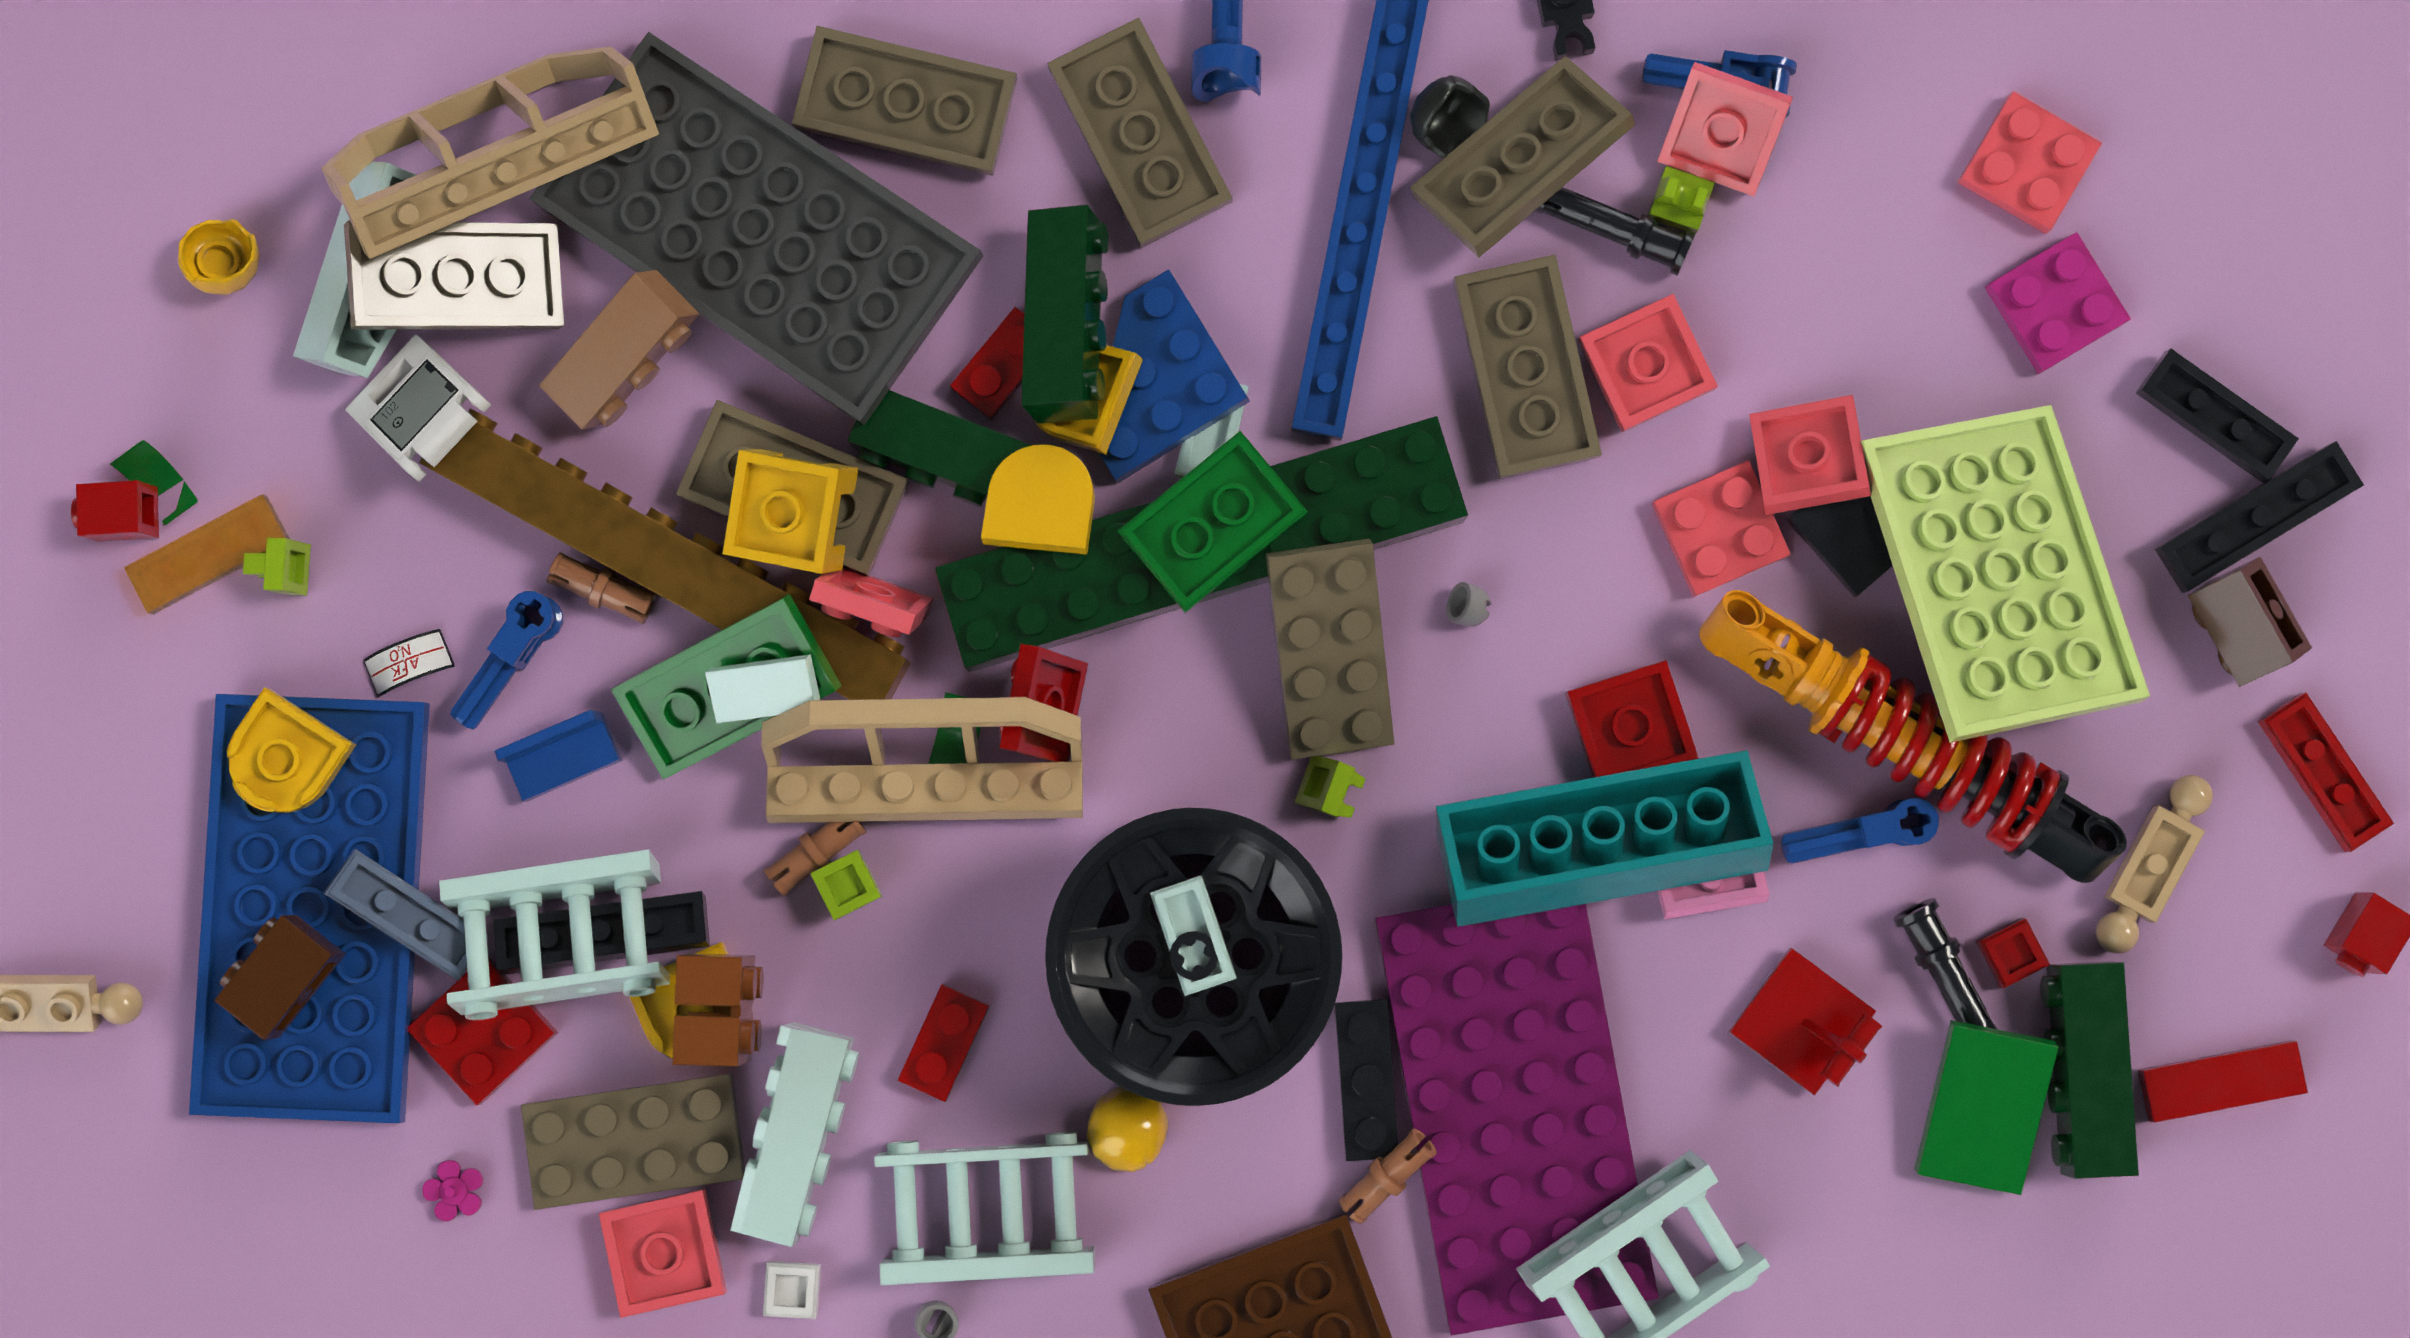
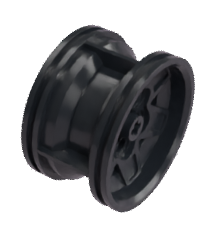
M1211 808L1170 809L1138 818L1116 829L1098 842L1073 869L1060 891L1049 921L1045 952L1046 976L1052 1003L1066 1034L1084 1058L1106 1078L1130 1092L1157 1102L1185 1106L1214 1105L1240 1099L1271 1085L1300 1062L1315 1044L1332 1013L1339 991L1342 973L1341 933L1331 898L1320 877L1304 856L1282 836L1252 819L1228 811ZM1181 855L1213 856L1212 861L1200 874L1203 877L1208 894L1223 892L1231 896L1235 903L1234 916L1225 923H1219L1237 977L1234 980L1219 984L1232 988L1237 995L1235 1010L1226 1016H1217L1207 1007L1206 997L1209 991L1216 986L1185 996L1177 975L1178 973L1181 977L1189 980H1199L1210 975L1218 961L1211 938L1198 931L1186 932L1174 941L1169 951L1161 924L1152 916L1151 904L1153 901L1150 893L1188 880L1171 861V857ZM1265 886L1271 890L1279 901L1289 924L1261 920L1257 917V909ZM1120 890L1129 912V920L1125 923L1098 928L1108 903L1114 894ZM1244 938L1255 939L1262 946L1263 950L1261 962L1251 969L1240 968L1232 958L1234 945ZM1196 940L1202 941L1206 944L1203 953L1210 958L1205 968L1201 965H1196L1192 971L1185 970L1182 967L1185 958L1178 953L1179 948L1182 944L1192 946ZM1134 941H1146L1155 949V963L1147 971H1135L1126 962V949ZM1289 983L1281 1005L1268 1021L1259 999V991L1263 988ZM1100 987L1127 991L1131 995V1001L1123 1024L1115 1017L1107 1005ZM1163 987L1176 988L1184 998L1183 1009L1173 1017L1161 1016L1153 1007L1154 994ZM1195 1030L1201 1032L1217 1051L1202 1055L1175 1053L1188 1035Z

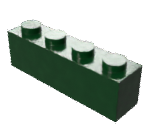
M1088 205L1028 210L1022 407L1038 424L1098 419V400H1103L1105 396V379L1102 370L1099 368V351L1105 350L1107 342L1104 322L1100 319L1101 302H1106L1108 296L1107 279L1102 271V254L1108 252L1109 236L1105 223L1099 221Z
M890 390L865 426L855 421L848 438L851 447L859 451L856 458L882 469H886L888 462L907 469L904 477L925 487L934 488L936 481L955 488L954 497L978 507H982L984 500H987L991 478L1000 463L1015 451L1032 446Z
M2104 961L2050 964L2047 966V976H2042L2040 989L2043 1005L2050 1009L2051 1028L2045 1030L2044 1039L2053 1040L2059 1046L2053 1067L2054 1081H2050L2048 1087L2050 1110L2052 1113H2057L2058 1134H2054L2051 1140L2053 1162L2055 1166H2060L2062 1175L2074 1179L2139 1176L2124 962Z

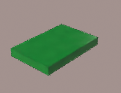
M1239 431L1119 529L1118 534L1186 614L1303 518L1308 511L1245 435Z
M1951 1020L1914 1167L1917 1175L2021 1195L2059 1048L2057 1043L2053 1040Z

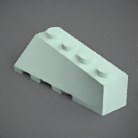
M372 161L349 183V186L357 201L416 175L387 162ZM342 204L293 357L337 373L368 378L397 329H351L344 224L350 219Z
M791 1022L780 1026L776 1044L786 1046L784 1056L778 1055L774 1066H771L765 1089L767 1090V1096L772 1097L770 1107L764 1106L756 1123L752 1147L758 1150L756 1158H750L746 1165L730 1231L788 1247H793L797 1244L800 1235L809 1237L817 1212V1206L809 1204L814 1184H824L831 1161V1154L823 1152L829 1132L838 1133L845 1110V1103L837 1101L842 1082H852L859 1059V1052L852 1050L855 1038L798 1022Z

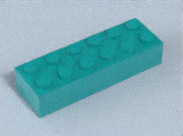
M1748 750L1436 806V834L1457 927L1768 871L1774 845Z

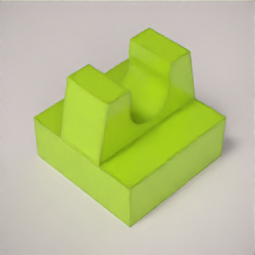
M1666 166L1662 172L1649 214L1655 216L1656 222L1686 232L1691 230L1697 233L1715 182Z
M267 538L266 553H244L243 574L258 575L259 578H264L263 590L285 595L307 596L311 544L288 538Z
M1313 756L1310 758L1294 803L1335 817L1352 818L1355 808L1343 802L1349 785L1363 788L1366 779L1355 771V767L1326 757Z
M855 850L810 873L834 921L883 897L860 850Z

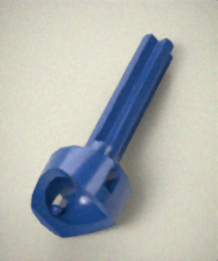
M1212 0L1211 44L1196 49L1192 54L1191 93L1195 99L1201 102L1208 103L1219 96L1238 90H1251L1258 96L1261 95L1260 52L1252 47L1242 45L1243 0Z

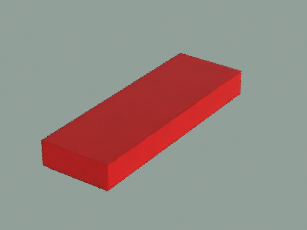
M2306 692L2298 694L2257 721L2344 852L2354 851L2394 824Z
M2293 1040L2138 1070L2148 1121L2153 1123L2308 1093L2298 1043Z

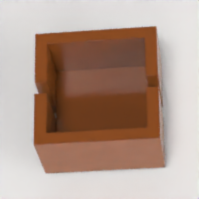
M677 955L675 1005L731 1007L730 1013L688 1012V1015H675L672 1065L740 1066L751 1061L753 1052L760 1051L762 1025L761 1020H753L752 1003H754L755 998H762L764 973L763 967L755 966V955Z

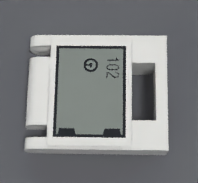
M415 334L345 410L408 474L420 482L427 474L411 458L418 453L435 467L477 422L461 405L468 399L473 406L485 413L491 404L429 344Z

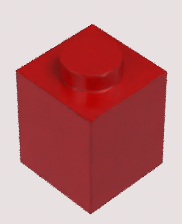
M138 480L76 484V498L73 499L71 504V519L74 527L77 529V536L97 542L159 538L158 487Z
M2356 892L2323 946L2338 955L2335 962L2339 966L2357 976L2364 977L2366 973L2388 974L2410 937V914L2374 892Z

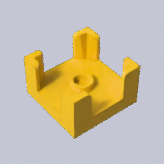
M764 449L739 450L723 554L820 574L842 571L846 547L841 544L833 545L841 495L854 493L859 468L836 463L818 464L783 457V453Z

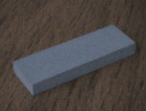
M353 849L323 894L456 980H460L467 970L464 920L358 850Z

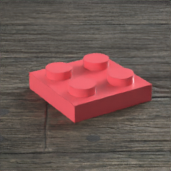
M1694 62L1657 162L1755 196L1793 97Z
M2012 91L2006 98L1957 183L2047 234L2056 223L2102 142Z
M1674 294L1586 333L1578 339V343L1621 433L1703 396L1718 387Z
M1853 395L1749 414L1766 515L1871 496Z
M1749 460L1651 503L1693 597L1791 555L1774 515H1766L1761 486Z
M843 566L842 571L825 573L815 579L809 600L822 604L821 611L830 616L850 620L852 615L871 621V628L876 632L891 637H901L902 633L910 635L928 617L934 598L870 575L866 576Z
M706 1188L599 1213L620 1318L727 1293Z

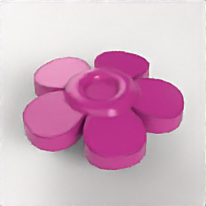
M447 1160L439 1164L437 1174L440 1179H428L423 1185L422 1193L426 1200L436 1201L442 1199L436 1204L434 1209L435 1216L442 1221L455 1219L459 1210L466 1216L473 1215L482 1205L480 1196L469 1192L479 1189L483 1185L482 1174L476 1168L467 1169L461 1174V1166L455 1160Z

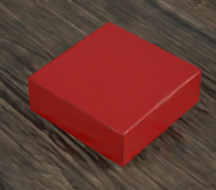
M2020 918L1975 941L1999 988H2006L2050 965L2026 918Z

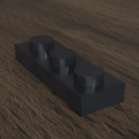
M2171 348L2163 353L2136 391L2137 395L2262 483L2272 478L2299 440L2298 437Z
M1388 999L1335 1002L1346 1162L1375 1160L1377 1157L1384 1159L1398 1145Z

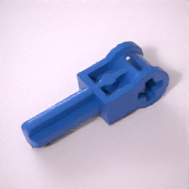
M1724 50L1721 64L1651 53L1645 59L1642 78L1645 84L1684 90L1694 62L1767 88H1769L1770 80H1772L1771 89L1787 95L1790 76L1796 73L1797 63L1789 58L1776 55H1754ZM1790 107L1788 109L1786 117L1790 114Z
M524 591L517 594L509 602L506 609V621L487 647V650L491 652L451 709L450 715L458 723L466 728L476 729L517 669L524 670L541 644L553 639L560 632L563 625V613L560 606L553 599L535 591ZM530 608L539 610V614L544 617L543 623L540 626L532 624L530 618L526 616Z
M1921 798L1897 800L1890 803L1882 812L1785 833L1781 836V848L1786 861L1794 864L1889 843L1899 846L1921 845L1930 841L1936 834L1939 827V816L1936 809L1928 801ZM1908 815L1918 816L1919 825H1915L1911 829L1901 828L1900 819H1904Z

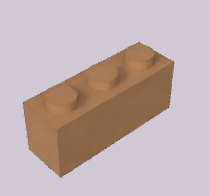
M657 270L634 273L539 386L581 429L599 425L608 427L616 422L627 410L628 405L624 401L634 389L640 390L656 377L660 370L656 364L666 352L672 353L688 340L692 334L688 327L698 317L699 313Z

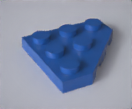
M1169 269L1125 296L1112 346L1137 353L1143 361L1106 455L1099 453L1118 483L1250 402Z

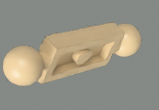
M2185 775L2173 783L2169 794L2170 802L2173 806L2171 811L2159 805L2152 806L2104 896L2119 905L2117 912H2111L2103 916L2096 927V938L2106 951L2121 954L2131 950L2139 939V927L2136 923L2138 917L2150 923H2156L2205 833L2203 829L2190 823L2193 816L2206 812L2213 801L2212 788L2202 777Z
M0 975V1032H94L101 1024L100 1014L113 1024L123 1025L134 1021L140 1015L143 1008L142 995L131 984L115 983L107 987L103 993H98L96 975Z

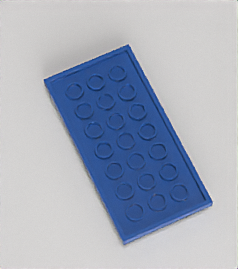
M216 694L189 1115L403 1123L405 1122L410 1047L408 1026L411 1024L415 953L324 895L323 892L353 849L358 850L419 890L430 703L282 696L355 743L356 746L328 789L316 802L295 812L276 813L260 810L244 801L234 790L229 772L227 748L230 739L259 695ZM281 915H297L346 953V955L282 1036L276 1039L263 1040L214 1000L224 988L219 983L226 971L240 959L245 962L257 947L253 939L261 927L273 917L279 919Z

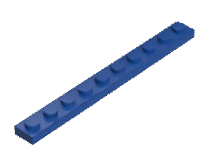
M1376 0L1291 431L1339 441H1342L1429 0Z

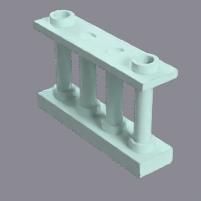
M648 849L440 880V901L454 914L464 918L469 990L447 993V1004L460 1015H465L466 1019L485 1020L496 1017L498 1015L497 1010L621 991H623L625 996H645L656 991L655 986L670 984V975L660 962L648 963L642 892L647 890L646 885L661 883L659 862ZM615 890V893L621 896L626 966L595 971L590 900L594 899V893ZM563 898V901L568 902L574 974L543 979L537 908L543 905L542 901ZM510 906L511 909L516 910L521 982L490 987L485 916L490 914V909Z
M1057 1132L1045 1134V1143L919 1150V1141L887 1143V1152H879L874 1156L875 1167L893 1166L897 1248L892 1249V1258H884L879 1264L880 1285L1094 1273V1246L1083 1247L1082 1238H1077L1073 1156L1088 1155L1089 1142L1077 1141V1132ZM1052 1157L1056 1239L1051 1240V1249L1030 1250L1029 1241H1024L1020 1159ZM999 1160L1003 1242L998 1243V1252L977 1253V1244H971L967 1162ZM946 1163L950 1245L945 1246V1255L924 1256V1247L918 1246L915 1165Z
M1689 1150L1520 1265L1516 1270L1526 1286L1541 1302L1549 1297L1557 1299L1580 1338H1605L1574 1288L1575 1279L1593 1267H1599L1632 1319L1631 1322L1607 1338H1667L1731 1293L1743 1291L1752 1286L1757 1281L1759 1274L1768 1269L1770 1265L1766 1258L1747 1242L1739 1248L1735 1247L1705 1198L1707 1189L1719 1181L1710 1166ZM1681 1207H1687L1719 1260L1695 1278L1691 1276L1661 1227L1663 1219ZM1637 1237L1644 1238L1676 1290L1651 1308L1645 1302L1618 1258L1619 1249Z

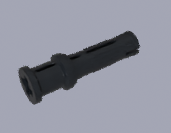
M1564 187L1537 209L1539 213L1543 212L1628 247L1626 252L1632 258L1638 259L1640 256H1644L1670 267V273L1676 276L1679 274L1696 232L1691 230L1682 233L1657 223L1655 216L1649 213L1647 215L1642 214L1638 218Z
M1936 899L1924 900L1896 915L1893 918L1897 927H1904L1917 952L1914 958L1917 965L1921 966L1923 970H1929L1955 1020L1997 1029L1957 955L1960 952V944L1957 938L1949 936L1936 912L1939 907Z

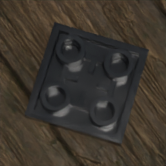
M1871 496L1797 509L1786 519L1854 598L1893 566Z

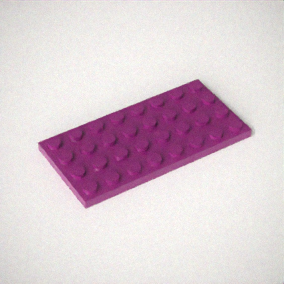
M1452 904L1375 917L1412 1128L1419 1130L1426 1136L1416 1146V1150L1421 1149L1430 1140L1437 1151L1436 1155L1420 1168L1449 1333L1452 1336L1564 1316L1566 1314L1557 1299L1549 1297L1541 1302L1526 1286L1516 1268L1638 1186L1586 904L1460 927L1456 925ZM1637 1237L1619 1249L1618 1258L1644 1300L1659 1299L1650 1248L1643 1237ZM1593 1267L1575 1279L1574 1288L1589 1311L1622 1305L1599 1267Z

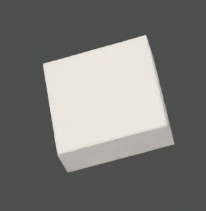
M768 1261L766 1263L763 1316L816 1319L818 1317L821 1264Z

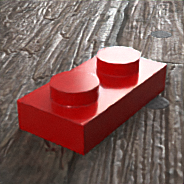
M1017 307L1012 309L950 385V388L990 421H992L1022 384L1024 313Z
M941 984L897 1081L946 1102L990 1005Z

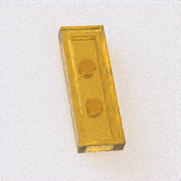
M261 494L129 564L124 569L146 612L154 615L242 568L244 553H266L267 538H290L268 496Z

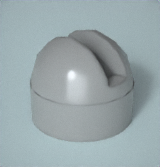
M1465 582L1458 583L1448 597L1446 606L1447 617L1451 622L1463 626L1480 625L1490 615L1485 609L1486 606L1491 605V600L1486 591L1480 587Z
M934 1300L923 1304L919 1308L915 1316L914 1325L920 1338H954L958 1330V1318L949 1304ZM935 1310H943L933 1327L932 1333L926 1331L925 1329Z

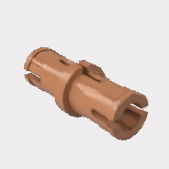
M561 552L554 559L549 570L551 574L546 579V582L551 585L553 584L588 599V605L599 609L602 605L622 613L641 624H644L654 605L651 602H654L657 596L656 593L636 587L615 577V571L605 567L601 571Z
M858 821L853 823L827 822L812 835L809 832L804 833L799 837L801 842L799 845L763 871L769 880L775 882L773 884L774 887L785 896L788 894V891L808 877L810 873L819 867L822 868L832 863L830 859L858 837L866 834L867 830Z
M1412 1129L1408 1136L1384 1159L1377 1157L1369 1165L1370 1172L1339 1198V1203L1345 1213L1360 1199L1364 1200L1356 1211L1349 1216L1352 1220L1359 1224L1364 1223L1367 1217L1390 1195L1398 1196L1407 1186L1405 1181L1436 1155L1437 1151L1430 1140L1415 1154L1411 1152L1426 1137L1422 1132Z

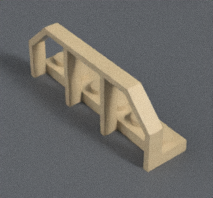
M610 46L548 54L359 133L321 169L331 192L345 207L364 253L371 259L659 135L633 63ZM612 75L625 85L623 88L545 121L542 119L537 104L526 95L555 82ZM503 104L530 126L456 159L448 140L439 133L443 129ZM417 140L442 163L437 167L357 201L349 186V183L375 158Z
M1027 697L812 700L762 722L761 747L768 766L766 818L768 823L1083 818L1081 717ZM1021 726L1070 743L1072 762L979 763L976 727ZM961 727L967 763L885 765V745L881 728ZM815 729H864L872 765L781 766L780 745Z

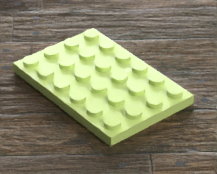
M2051 405L1861 441L1872 503L1950 743L2140 703L2150 697Z

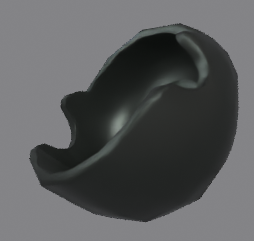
M1453 75L1441 77L1431 82L1415 100L1410 113L1413 135L1425 148L1436 153L1441 158H1445L1487 122L1490 107L1489 99L1474 85L1461 77Z

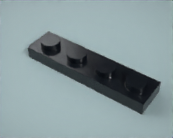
M2337 441L2157 547L2155 551L2181 593H2185L2364 486Z
M702 891L642 899L647 955L710 947L706 896ZM621 902L590 906L595 962L626 958ZM569 909L538 913L542 970L572 966L573 956ZM517 917L494 919L497 971L501 975L521 973Z

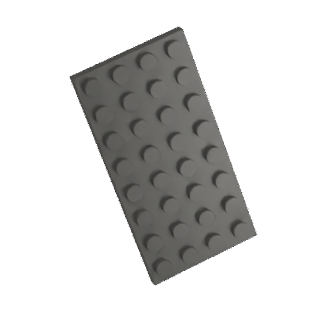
M648 32L628 60L635 67L659 135L537 187L529 199L535 205L636 273L657 270L696 309L700 316L865 426L984 256L983 253L965 239ZM615 78L603 96L623 88L625 85Z

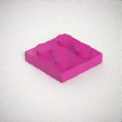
M2077 232L1984 287L2038 375L2131 320Z

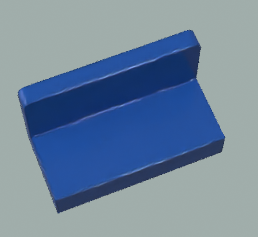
M594 710L583 712L494 751L498 761L507 763L520 797L524 802H528L623 761L603 713Z

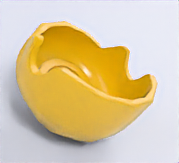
M235 219L224 221L206 220L189 228L179 242V268L187 281L204 293L229 295L244 289L257 273L260 255L255 235L250 234Z
M1119 1086L1103 1094L1096 1102L1089 1117L1087 1139L1095 1158L1110 1169L1135 1172L1144 1169L1147 1164L1153 1163L1159 1155L1166 1139L1168 1117L1161 1102L1139 1096Z

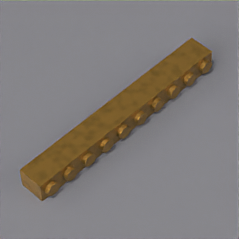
M471 408L468 412L477 422L435 467L421 458L419 463L720 629L790 594L842 685L835 692L849 700L892 699L911 665L909 660L901 656L905 646L879 632H877L873 640L855 631L859 624L858 620L854 618L850 620L839 619L809 606L812 602L809 600V593L786 582L782 590L764 581L769 573L765 569L744 558H740L737 565L719 556L723 547L697 532L692 540L685 538L674 531L678 524L674 519L650 507L646 516L629 507L633 499L630 495L606 482L601 491L583 482L588 474L586 471L562 458L558 460L556 466L541 459L538 456L543 448L517 433H514L511 441L493 432L498 423Z

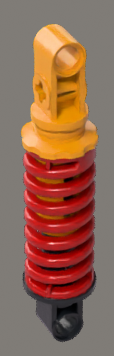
M1742 590L1727 592L1700 627V640L1709 652L1724 658L1748 673L1758 683L1768 686L1783 695V700L1792 706L1799 703L1803 708H1807L1812 713L1808 725V731L1812 734H1820L1835 744L1842 731L1847 733L1842 741V748L1845 751L1854 752L1861 743L1871 748L1865 759L1869 766L1878 767L1885 758L1892 761L1894 765L1889 772L1891 780L1902 782L1909 773L1916 776L1918 779L1913 787V791L1919 797H1926L1934 788L1939 790L1945 785L1946 787L1938 799L1937 807L1939 810L1947 813L1956 807L1962 797L1969 800L1970 802L1961 816V822L1966 827H1975L1986 812L1993 815L1994 818L1986 831V838L2002 848L2004 854L2010 858L2016 859L2029 849L2061 869L2071 879L2081 883H2090L2125 851L2127 839L2123 830L2116 822L2098 814L2065 793L2069 782V776L2061 770L2055 771L2042 762L2036 767L2034 757L2026 752L2012 755L2010 742L2002 737L1988 740V735L1950 743L1934 694L1924 692L1915 697V685L1913 681L1905 677H1900L1890 683L1891 671L1889 666L1869 654L1870 651L1864 647H1860L1848 658L1841 656V653L1838 651H1833V644L1824 638L1818 639L1805 631L1796 622L1786 619L1762 604L1750 593ZM1789 635L1787 644L1780 647L1785 636ZM1770 658H1774L1769 669L1766 670L1764 667L1766 662Z

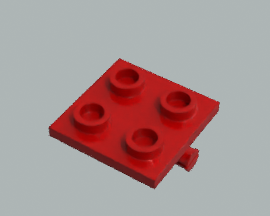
M1789 948L1728 1032L1815 1096L1826 1080L1839 1087L1840 1082L1854 1063L1858 1062L1861 1064L1867 1056L1864 1052L1865 1048L1883 1026L1872 1018L1876 1013L1875 1009L1793 948Z

